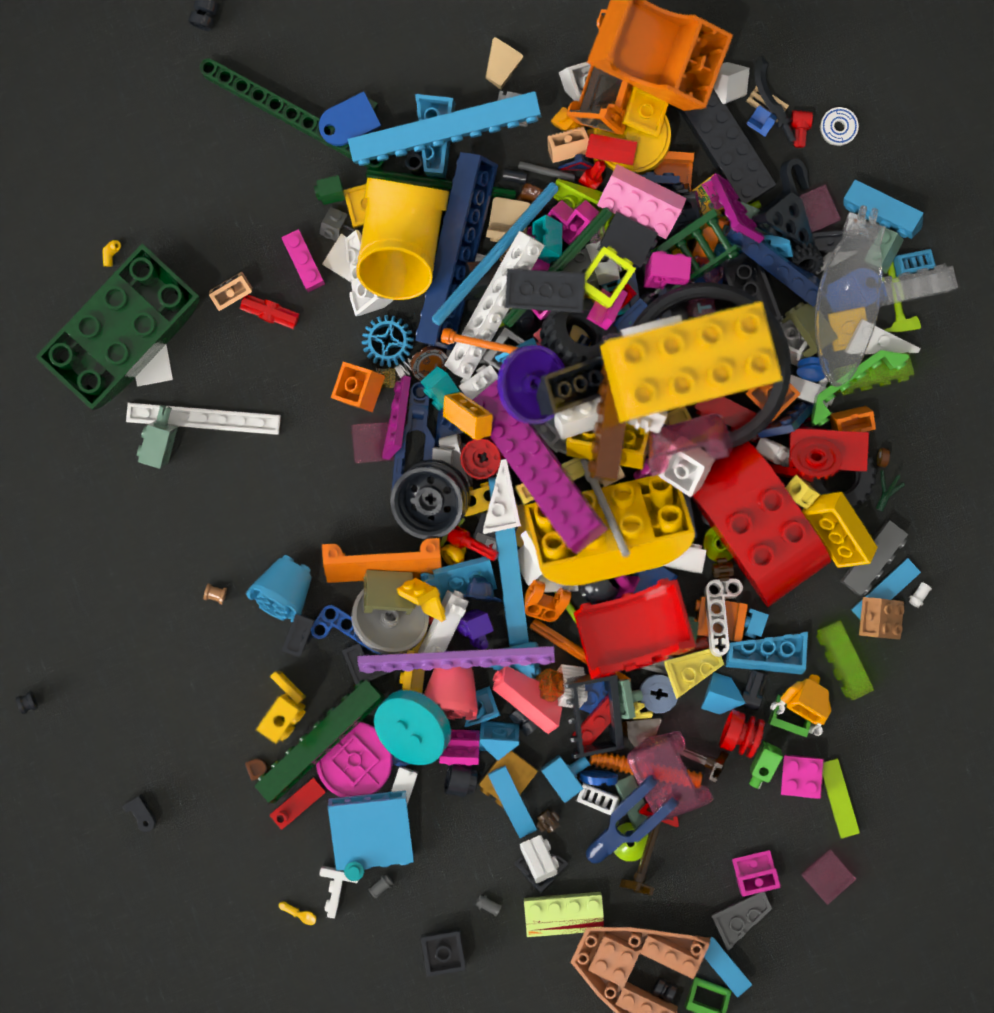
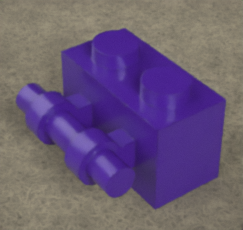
M478 609L464 613L456 628L459 634L470 638L472 646L481 650L488 648L485 634L494 631L488 614Z

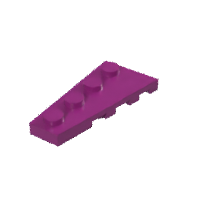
M715 173L710 179L714 185V191L719 196V202L724 206V213L731 221V228L735 232H741L760 243L764 236L755 230L757 225L754 220H750L746 215L748 211L738 201L739 197L728 180Z
M403 375L399 381H396L394 386L395 396L391 406L392 411L382 454L383 459L389 460L402 447L411 380L409 376Z

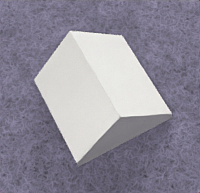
M729 62L722 64L713 89L723 104L744 97L747 94L750 68Z

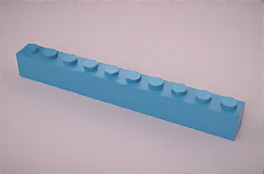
M534 91L349 138L348 143L353 162L359 164V166L370 164L371 160L384 161L389 159L388 156L396 154V157L406 155L407 151L410 150L419 152L425 150L426 146L433 145V147H439L444 145L446 141L459 142L466 136L471 138L482 135L481 132L489 131V133L500 131L501 127L508 126V128H514L519 126V123L525 121L528 124L534 123L542 116L537 95Z

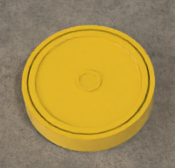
M666 115L660 134L657 137L627 125L623 135L594 129V134L638 143L634 166L604 161L605 165L613 171L618 164L638 175L650 172L662 163L671 145V129ZM597 119L596 125L609 128L603 121Z

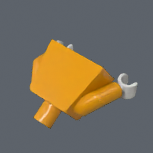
M810 675L809 679L796 682L780 697L782 699L780 702H773L770 706V709L774 710L779 705V710L776 714H782L785 711L784 705L787 704L788 709L813 723L810 725L808 733H814L816 736L822 734L821 725L825 724L832 710L829 702V691L819 685L820 677L817 675Z

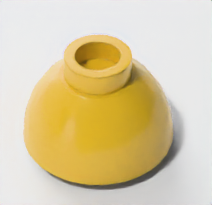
M448 544L441 548V555L449 566L464 562L465 553H467L465 547L460 549L453 544Z

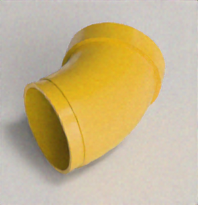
M367 178L364 197H367L368 201L356 267L357 277L367 290L380 297L393 300L415 298L423 294L432 282L442 211H447L449 191Z

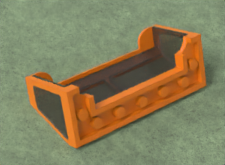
M601 9L597 19L598 29L601 27L607 10ZM591 65L579 102H571L568 107L567 116L576 124L623 135L626 125L622 124L632 87L634 86Z

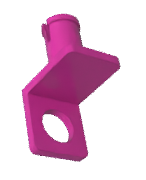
M626 575L615 577L614 579L619 585V593L615 599L622 598V595L626 593H634L640 578Z

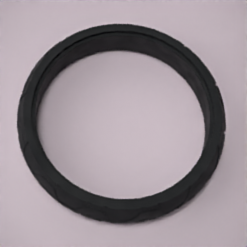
M712 282L692 283L670 290L655 299L637 317L632 327L656 321L657 318L670 308L689 300L714 298L734 303L740 307L761 301L751 294L730 285ZM763 303L782 380L774 383L771 394L761 411L743 427L717 437L689 436L670 428L666 424H663L659 434L651 431L653 435L670 445H674L683 437L705 452H718L734 448L751 440L770 424L779 412L789 389L791 357L789 345L780 323Z

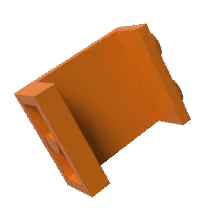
M700 597V600H696L695 603L697 618L694 621L699 622L697 635L708 637L706 597ZM725 601L728 637L731 641H742L748 604ZM714 604L711 606V611L718 614L720 613V607ZM717 623L713 624V630L716 633H721L722 626Z

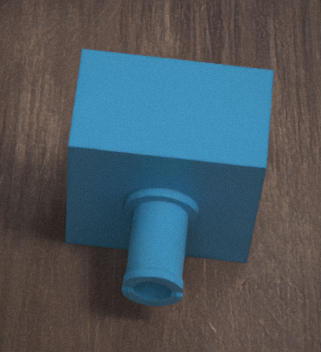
M559 754L542 766L541 771L565 803L583 790L581 783L576 777L578 773L590 766V763L585 757H581L571 765H567Z

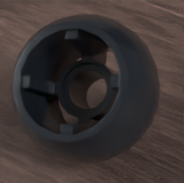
M614 578L580 585L579 590L586 601L590 600L593 604H599L614 600L619 593V585Z

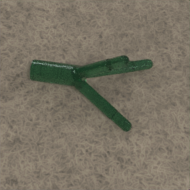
M881 470L882 496L876 509L883 512L889 497L905 486V483L895 487L900 479V475H897L886 492L885 474Z

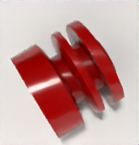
M483 437L480 440L474 439L467 443L462 449L460 459L461 466L469 476L485 479L498 473L500 462L505 457L490 437ZM487 453L486 457L489 459L483 462V457L480 455Z
M732 709L724 725L719 747L733 751L738 744V754L743 755L746 750V757L752 758L763 737L764 720L758 719L755 724V717L751 716L748 722L744 723L745 713Z

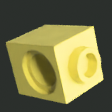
M797 475L785 487L793 500L806 509L820 495L807 481Z

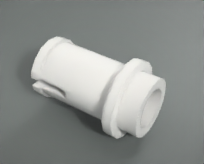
M921 582L913 596L910 595L909 602L919 608L920 605H923L924 599L932 588Z

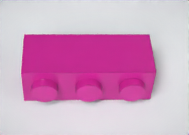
M299 229L281 237L307 292L325 285Z

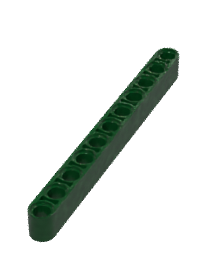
M204 59L200 63V71L207 80L352 159L349 144L342 147L334 146L323 139L319 130L320 119L212 59ZM208 66L214 67V70L211 73L205 72V69ZM225 75L231 76L228 82H222V77ZM241 84L247 85L245 91H239L238 87ZM256 94H264L263 99L259 101L255 100L254 98ZM275 102L281 104L277 110L271 109L272 104ZM290 112H297V116L294 119L288 118ZM311 120L314 122L311 128L304 127L306 121ZM327 126L325 128V130L331 131L330 135H333L335 133V128L333 126ZM380 161V163L377 165H373L370 163L364 166L375 170H381L384 167L385 163L384 161Z

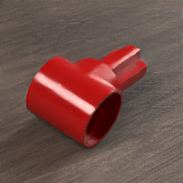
M793 110L791 127L795 130L796 141L794 146L804 148L806 132L812 126L813 112Z
M597 160L593 168H588L583 173L578 183L597 190L603 182L602 173L606 168L605 162Z

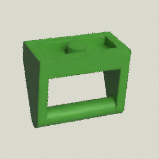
M777 695L775 702H780L782 700L780 698L781 695ZM779 705L772 710L768 724L807 737L811 725L810 721L805 719L803 727L777 719L776 712L779 710Z
M694 977L685 1007L696 1013H726L732 990ZM697 986L724 995L720 1010L693 1000Z

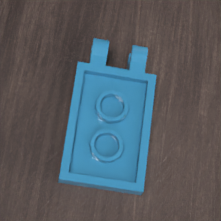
M487 557L434 569L433 574L422 573L420 575L423 582L431 586L434 585L438 589L441 603L447 590L451 592L457 590L466 595L468 583L472 582L474 577L485 578L488 582L492 583L493 590L497 589L491 562Z

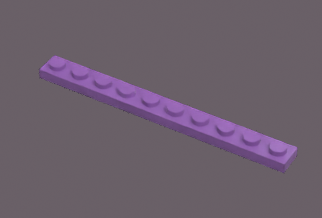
M554 647L358 656L359 670L365 673H373L374 671L392 672L394 670L412 671L413 669L431 670L433 668L451 669L452 667L471 668L472 666L486 668L492 665L506 667L511 664L526 666L531 663L546 665L555 662Z

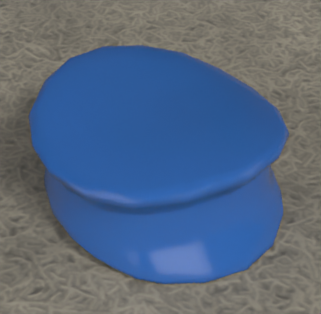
M808 357L797 363L798 369L796 373L801 379L818 382L823 380L828 374V363L822 358Z

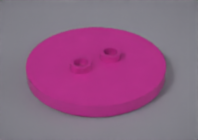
M360 722L316 764L318 775L326 788L339 797L375 794L385 785L391 774L393 755L379 740L375 727Z

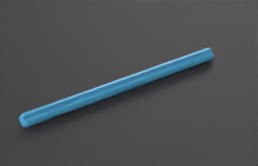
M549 183L432 316V321L435 324L441 325L513 243L518 232L523 231L558 192V186L555 183Z

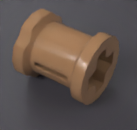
M208 583L203 599L206 601L208 599L214 600L223 605L227 588L213 587Z

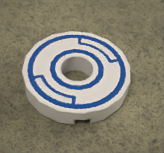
M842 107L832 108L826 112L820 123L822 137L825 141L835 146H842L851 142L856 136L859 127L854 113ZM841 122L844 125V130L840 132L835 130L834 124Z

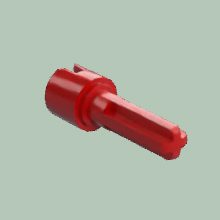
M458 525L447 535V542L460 549L466 547L492 561H495L499 555L498 551L472 538L469 531Z

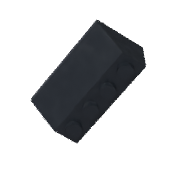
M600 355L541 376L536 395L541 415H554L600 398L599 388L604 378V375H602L603 356Z

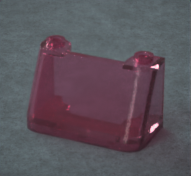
M714 413L662 427L659 433L651 432L648 437L651 475L662 474L668 469L669 461L667 456L702 446L706 447L708 455L712 458L717 459L729 456L733 448L724 418L720 414Z
M680 731L646 738L631 750L627 757L628 764L639 785L651 774L658 781L655 787L645 795L653 814L656 813L663 803L666 804L672 796L680 802L663 820H668L700 808L714 800L706 786L695 788L679 756L685 750V741Z

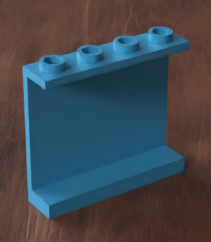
M406 790L330 798L328 800L336 871H344L346 865L353 861L359 862L363 869L375 866L388 867L393 864L407 865L414 862Z

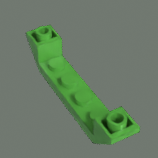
M884 350L873 354L815 396L810 424L812 426L818 424L820 427L829 420L827 417L831 413L822 401L824 400L827 403L835 397L834 393L840 389L842 392L851 386L849 382L854 378L857 380L861 379L867 374L865 370L869 367H872V369L876 368L882 363V359L890 371L895 368L898 371L907 365L905 361L910 358L908 354Z

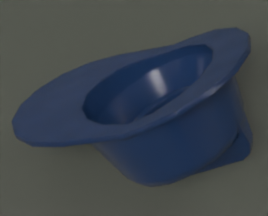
M474 577L472 582L468 583L466 595H463L486 602L502 601L494 596L492 583L483 577Z

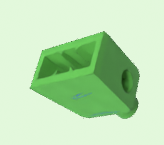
M762 741L750 767L751 775H753L749 782L751 786L760 789L763 781L770 782L783 757L780 748Z

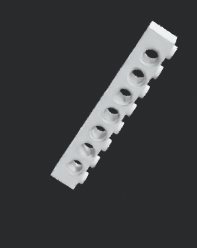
M522 231L518 232L461 335L487 341L492 340L509 308H505L507 269L531 270L545 245ZM457 342L444 365L454 374L469 380L487 348Z

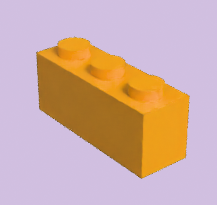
M461 392L444 396L443 417L473 439L480 440L483 437L491 436L493 414Z

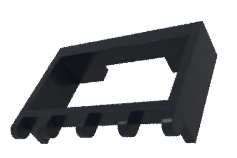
M590 674L567 678L564 687L571 688L572 698L566 700V705H573L574 717L568 718V723H575L576 735L570 736V742H577V748H574V753H571L572 758L576 759L624 749L617 675L591 679ZM604 681L605 690L609 695L611 726L608 727L610 741L583 746L577 687Z

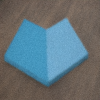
M489 721L481 723L479 750L489 751L497 761L519 745V724Z

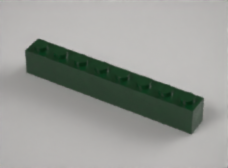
M360 681L351 694L348 693L341 699L342 703L338 707L330 709L327 713L328 716L323 721H318L309 734H304L299 739L300 743L297 746L289 748L282 760H277L271 766L272 769L268 773L262 774L257 779L258 783L254 785L268 803L275 804L386 697L372 681Z

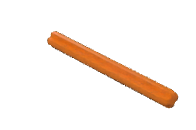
M533 620L530 625L531 630L587 664L583 648L539 620ZM619 671L615 672L617 679H630Z

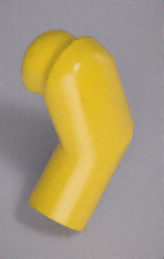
M112 240L103 248L104 267L113 266V256L121 248L119 241Z

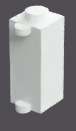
M402 766L399 767L391 792L406 790L407 804L418 772Z

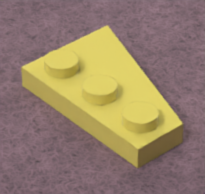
M710 649L665 661L664 665L676 699L723 666L722 657H715L710 652Z

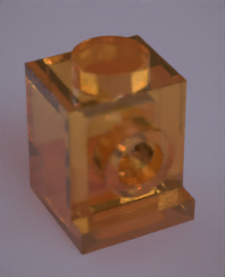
M546 668L536 677V680L540 681L539 689L542 699L554 702L564 694L562 672Z

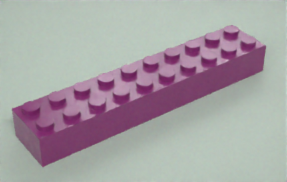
M496 380L476 396L473 401L493 414L491 439L568 548L578 554L608 530V528L533 424L522 423L514 419L505 410L499 397L498 380Z

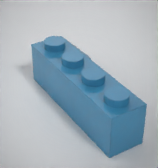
M415 94L419 121L455 112L456 103L453 98ZM451 140L444 142V145L439 147H433V145L426 146V149L422 151L424 172L428 177L446 178Z
M854 180L844 197V206L848 211L852 213L858 212L866 220H874L880 226L896 231L903 238L909 237L912 239L922 228L923 212L857 180Z
M808 632L729 643V650L726 653V667L803 674L806 670Z

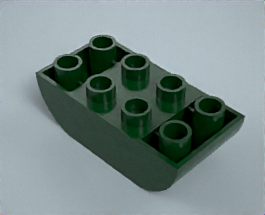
M141 244L40 351L36 358L92 410L99 409L125 389L183 327L199 303V296L147 247Z

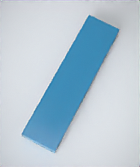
M906 558L865 597L891 600L921 572ZM862 600L851 609L859 620H861Z

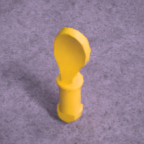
M285 901L279 903V908L282 911L290 913L293 917H299L303 923L307 925H314L316 923V916L312 912H300L299 908H295Z

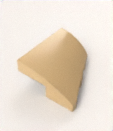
M494 37L486 79L501 90L524 56Z

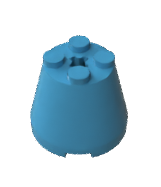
M284 555L250 586L246 593L247 597L250 600L255 599L257 604L260 605L259 608L282 621L291 619V622H293L295 614H302L312 579L309 574L311 570L303 564L298 565L294 563L291 557Z

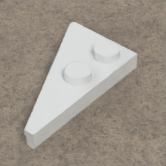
M861 319L844 352L847 354H875L880 350L896 353H918L921 348Z
M502 459L500 462L483 527L484 534L520 526L506 459Z

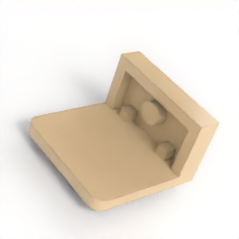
M495 197L492 203L486 237H489L490 241L498 242L531 204L525 201ZM527 227L522 231L525 234L527 232Z

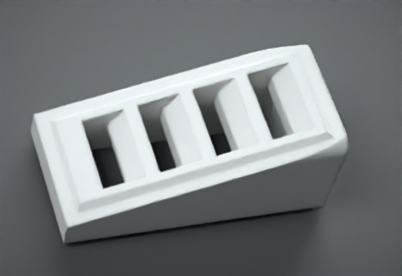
M583 783V790L580 791L577 802L611 815L621 799L615 794ZM591 790V793L587 801L585 800V796L587 794V791ZM596 792L598 796L595 803H593L592 800ZM602 796H605V800H604L603 805H602V806L599 805L600 802H601ZM612 799L611 807L608 809L607 805L609 800Z

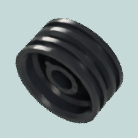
M437 459L423 460L410 467L395 483L391 492V510L401 528L412 536L421 539L440 538L450 533L466 515L470 505L469 485L464 475L452 464ZM429 476H432L434 478V483L431 481ZM412 485H416L418 490H412ZM445 487H450V488H451V492H450V491H445V492H444V488H445ZM412 504H415L417 510L412 508ZM446 506H449L451 508L450 512H448ZM433 515L435 519L430 520L428 516Z

